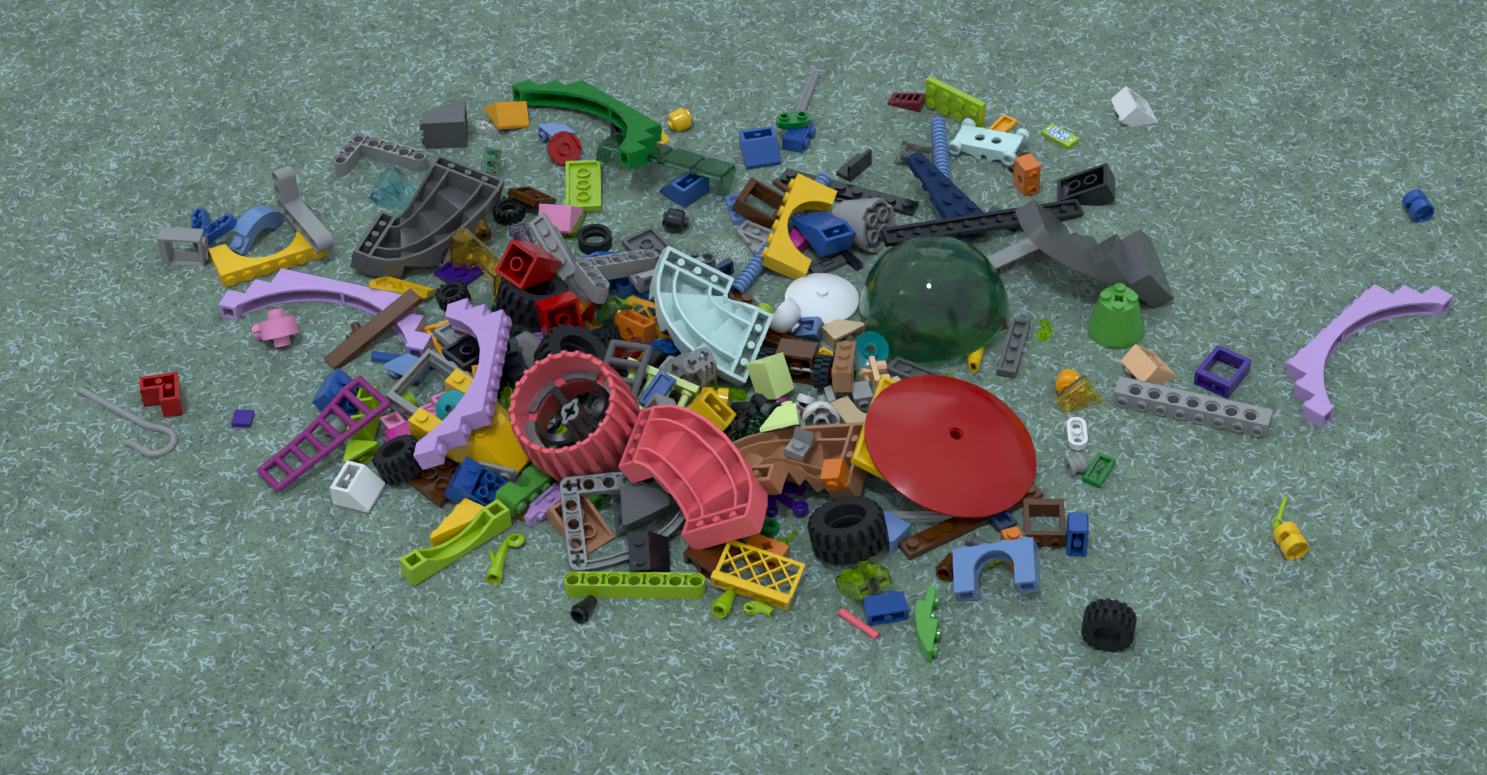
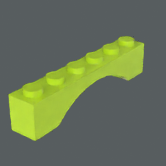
M496 499L483 507L472 522L452 539L432 548L414 549L399 559L402 576L413 587L511 527L510 510L499 499Z

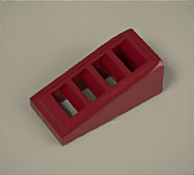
M893 93L887 105L920 113L925 104V94Z

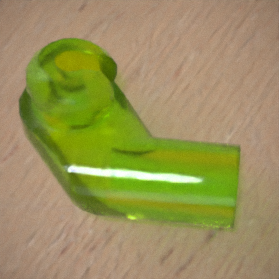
M1042 319L1039 322L1042 329H1040V332H1036L1038 340L1046 341L1053 334V329L1048 319Z

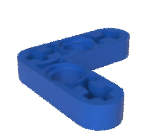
M202 207L197 208L191 215V228L204 229L205 237H208V244L232 230L237 224V219L230 213L224 214L209 224V213Z

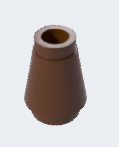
M948 553L936 566V576L942 581H949L954 578L953 553Z

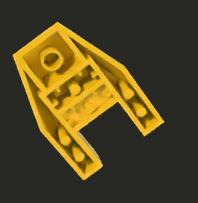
M456 368L445 380V392L457 390L466 394L473 378ZM496 402L492 424L471 430L468 444L447 450L446 456L457 463H461L468 456L477 463L478 461L515 469L516 475H518L530 462V459L521 449L513 433L509 413L502 405ZM420 407L408 419L409 433L421 440L436 428L442 420Z

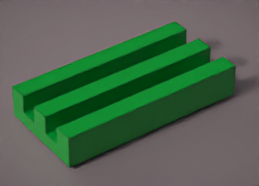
M1098 453L1084 474L1082 482H1088L1092 486L1096 485V487L1101 488L1115 466L1117 459ZM1100 459H1103L1104 461L1097 469V472L1095 473L1093 478H1090L1091 473L1097 466ZM1107 462H1110L1105 471L1103 472L1102 476L1100 477V479L1097 480L1100 473L1106 466Z

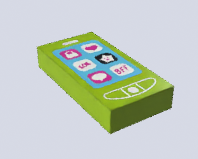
M1053 123L1041 131V136L1066 150L1071 149L1079 142V137Z

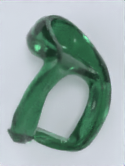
M607 296L605 303L598 304L595 310V318L600 325L608 326L613 322L617 310L622 312L626 309H632L633 306L629 304L623 305L615 296ZM615 301L617 306L610 305L607 302Z

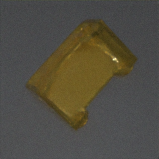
M465 228L455 230L450 233L451 264L455 268H458L459 265H466L468 269L474 266L479 267L493 281V294L490 296V301L496 305V297L502 276L496 273L495 269L500 259L470 230Z

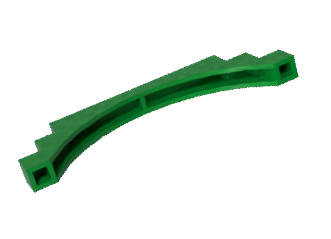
M526 80L512 85L513 101L515 102L526 101L527 106H552L581 110L598 115L615 124L626 136L619 147V163L629 170L646 165L648 154L655 152V143L662 141L661 124L583 80L567 85L557 80L540 85L531 80Z

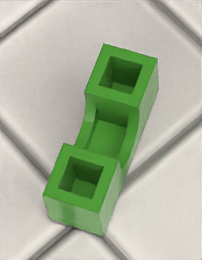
M532 464L522 471L519 482L520 487L509 481L497 490L495 500L499 499L510 510L512 518L517 513L523 512L526 506L552 486V477Z

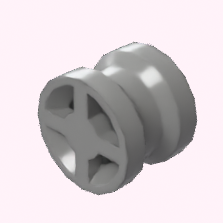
M1077 454L1074 458H1064V467L1070 477L1075 476L1078 472L1085 473L1087 471L1086 462L1082 454Z

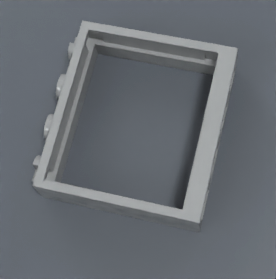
M428 348L386 394V398L391 402L390 408L407 419L419 409L401 396L429 365L447 377L456 368L462 372L464 371L458 368L454 362H449L443 358L440 353L437 354ZM467 371L464 372L465 374L469 375L474 379L471 373Z

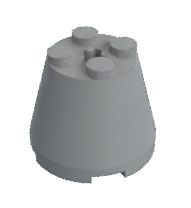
M875 197L844 200L832 209L833 216L847 221L856 232L853 244L874 253L883 249L885 244L880 230L881 228L894 226V210L886 199Z

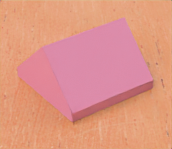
M539 204L538 216L544 212L551 223L557 226L560 233L570 234L580 218L583 208L568 205Z

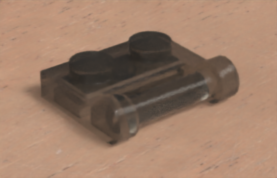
M903 140L895 164L908 166L905 162L906 159L917 151L922 152L932 163V146L911 144Z

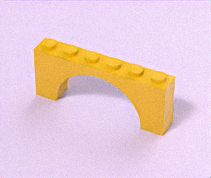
M799 173L795 179L791 178L787 186L790 189L789 193L786 192L782 199L784 206L781 205L777 212L779 219H775L771 228L774 232L769 234L766 241L769 245L764 247L761 257H763L761 265L793 280L805 277L811 259L803 255L792 243L787 229L788 218L797 212L806 210L827 213L837 193L836 190Z
M298 231L288 247L266 257H244L231 251L226 244L208 249L211 262L223 288L234 286L243 281H251L263 275H270L281 268L288 269L292 266L303 265L306 262L328 256L327 249L319 253L315 252Z

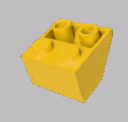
M710 387L699 393L688 406V409L710 420L722 432L737 415Z

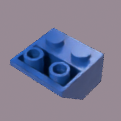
M773 126L739 131V147L746 169L781 164L777 136Z
M695 167L660 189V193L686 208L710 191L709 174Z
M340 368L336 369L326 376L311 403L323 411L338 392L353 379ZM358 385L350 392L357 397L359 388L363 387ZM345 397L338 404L349 416L355 415L358 410Z

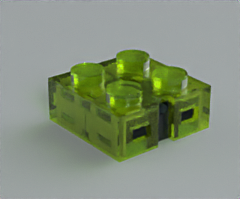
M869 560L862 561L857 567L841 572V575L835 577L838 590L842 594L858 601L872 595L877 590L893 584L889 569Z

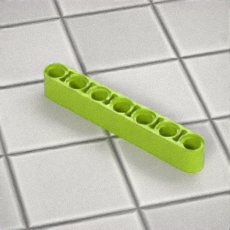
M573 571L567 573L563 578L565 594L573 598H586L588 595H592L595 598L699 599L706 593L705 577L700 573Z

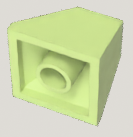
M792 401L781 403V406L776 407L761 426L760 432L802 426L798 405Z

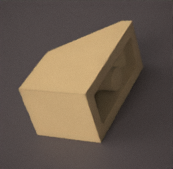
M836 319L822 326V340L835 351L837 342L846 340L854 342L857 336L864 333L865 323Z

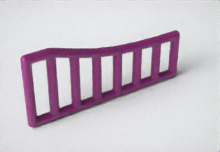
M357 376L338 392L306 429L258 467L257 473L275 491H282L391 406V402L362 376ZM360 385L381 404L374 410H371L350 391ZM345 397L366 416L355 422L338 404ZM332 411L350 427L343 434H340L325 420ZM319 426L335 439L327 446L323 445L312 434ZM305 439L319 451L311 458L297 447ZM290 452L304 463L295 471L283 460ZM275 464L288 475L279 483L267 472Z

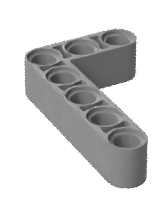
M363 133L353 134L333 157L335 173L340 176L347 175L363 156L416 172H423L428 169L427 153L425 151Z
M287 165L273 171L272 178L277 204L282 214L315 252L319 253L333 247L335 243L330 232L299 198L296 176L292 167Z
M642 249L578 259L576 261L574 280L592 302L603 304L607 301L610 285L607 280L629 277L633 274L655 269L658 252L653 249Z

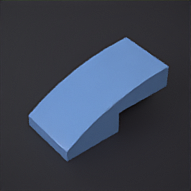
M739 194L724 196L733 226L743 224L745 220H748L731 210Z

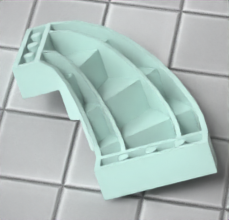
M667 246L662 250L655 266L648 299L655 300V311L660 331L668 330L675 346L682 354L707 347L717 362V376L738 387L745 384L749 376L746 363L755 361L774 315L751 304L729 299L728 292L733 283V277ZM703 354L699 357V360H702Z

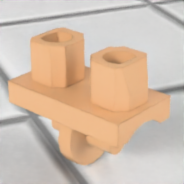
M870 356L869 369L862 368V371L858 373L859 381L868 380L869 384L872 381L875 390L879 378L884 375L890 379V375L883 374L887 373L886 360L876 361L874 356Z

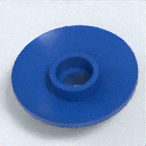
M672 338L660 339L648 344L652 348L667 353L668 356H673V353L679 351Z

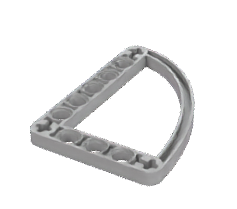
M623 472L566 477L561 481L560 497L568 564L572 572L595 571L628 562V549L610 556L587 560L579 497L617 493L620 486H627L623 483V479L626 478ZM606 479H611L615 484L613 487L607 488L603 482ZM654 479V482L651 483V484H647V483H645V482L642 480V481L635 482V483H634L633 485H631V486H660V485H659V483ZM586 481H592L595 486L593 489L587 490L583 487V484ZM577 482H580V491H578V487H575ZM566 484H570V486L572 487L571 491H568L567 488H564L566 487ZM574 502L577 508L569 511L565 507L566 503ZM681 508L672 521L657 534L669 538L679 529L686 520ZM572 520L579 523V527L575 530L570 529L567 525ZM576 539L582 545L580 548L574 549L570 546V542ZM575 554H579V561L582 563L581 567L573 564L576 560Z

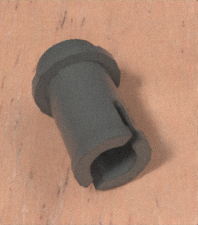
M969 534L965 540V545L969 547L977 546L981 543H992L976 537V534Z

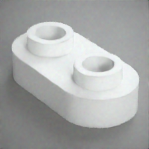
M1080 417L1068 419L1066 425L1068 446L1077 451L1085 449L1088 442L1085 420Z

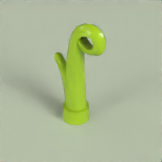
M520 533L509 535L501 544L496 555L493 551H489L491 564L485 577L489 584L499 585L501 583L509 547L521 546L525 542L524 535Z

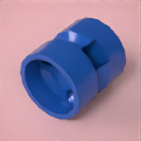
M1411 190L1402 199L1403 206L1416 223L1428 221L1435 213L1433 205L1422 190Z

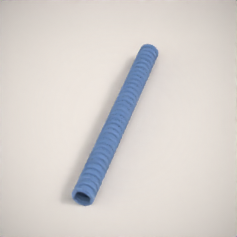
M937 117L930 122L934 166L951 180L946 121L943 118ZM956 237L940 239L941 248L943 250L955 249L957 246Z
M823 172L819 173L814 180L827 187L832 184V178ZM810 210L797 212L788 218V234L797 228L792 219L807 215ZM766 241L736 280H734L730 287L732 294L746 293L765 269V266L761 265L763 260L761 254L764 247L769 245Z

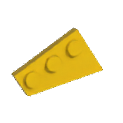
M389 276L370 280L369 288L404 294L411 288L422 300H427V298L434 296L436 290L435 288Z

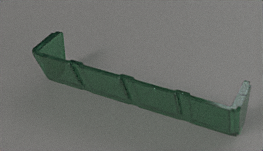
M615 132L599 143L596 161L608 164L612 159L613 152L619 153V147L626 138L625 134ZM655 143V152L647 156V161L717 180L715 195L727 196L731 192L737 170L735 164L714 158L707 159L703 155L681 149L675 150L671 146Z

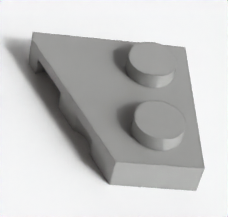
M745 220L737 229V236L754 255L765 243L769 234L773 233V230Z

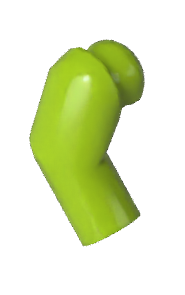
M759 600L747 602L743 606V610L747 615L762 613L771 617L775 612V608Z

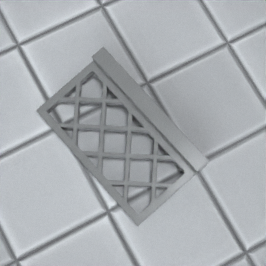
M543 212L529 222L544 250L562 262L557 271L562 281L574 280L577 260L557 226L553 225L547 214Z

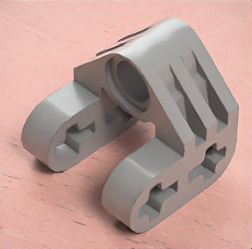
M702 347L693 352L678 355L663 366V371L676 377L682 376L686 381L696 384L701 388L715 379L717 362L710 349ZM703 354L704 357L702 360H699V357ZM672 367H675L676 370L671 373L670 370H672Z

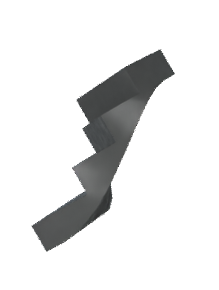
M437 154L414 197L403 213L396 216L380 210L354 249L350 267L379 278L389 276L401 279L404 266L427 267L440 265L443 249L459 246L473 239L477 222L487 216L500 199L505 180Z
M1032 200L1015 210L1019 223L1028 239L1044 253L1060 263L1112 286L1116 283H1123L1153 308H1158L1174 299L1152 239L1141 229L1123 239L1118 234H1115L1098 244L1093 236L1070 235L1067 226L1036 200Z

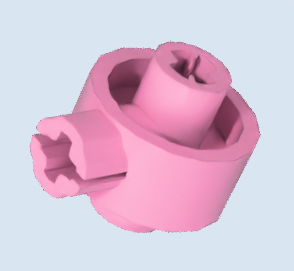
M283 308L267 311L268 321L253 325L252 332H261L252 334L256 340L262 341L273 339L275 348L290 345L289 335L299 333L296 316L285 317Z

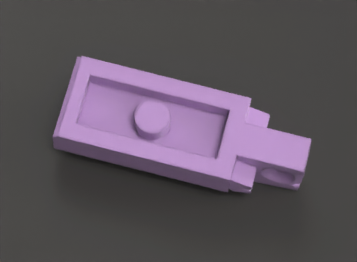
M554 483L529 505V509L524 515L525 525L532 527L538 520H544L548 508L561 501L559 485Z

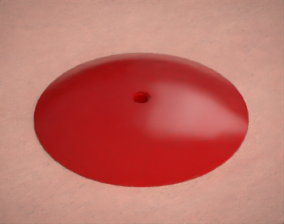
M921 375L905 378L881 391L867 412L864 424L865 443L875 467L883 478L901 495L928 510L960 518H981L996 515L1016 505L1026 495L1033 483L1036 473V453L1028 430L1008 405L989 391L975 384L940 375Z

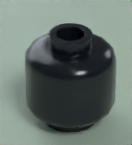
M670 208L663 214L662 226H665L666 231L681 233L684 228L688 227L689 217H686L684 210Z

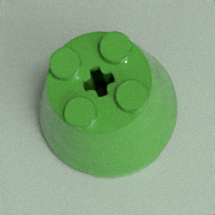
M1116 283L1114 286L1107 287L1100 293L1088 320L1089 336L1094 342L1105 348L1126 349L1139 343L1143 338L1145 325L1138 295L1123 283Z

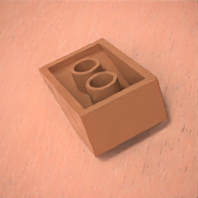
M579 496L586 554L588 555L616 536L588 496ZM561 501L548 508L545 516L553 528L565 539ZM570 501L566 503L565 507L567 510L573 511L577 508V505ZM574 520L567 524L572 530L579 527V523ZM576 539L570 542L574 549H578L582 545Z

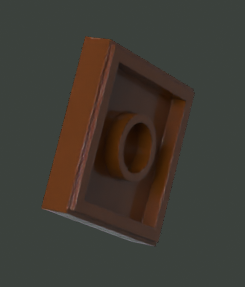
M529 186L510 188L507 192V195L533 207H539V204L554 205L557 200Z

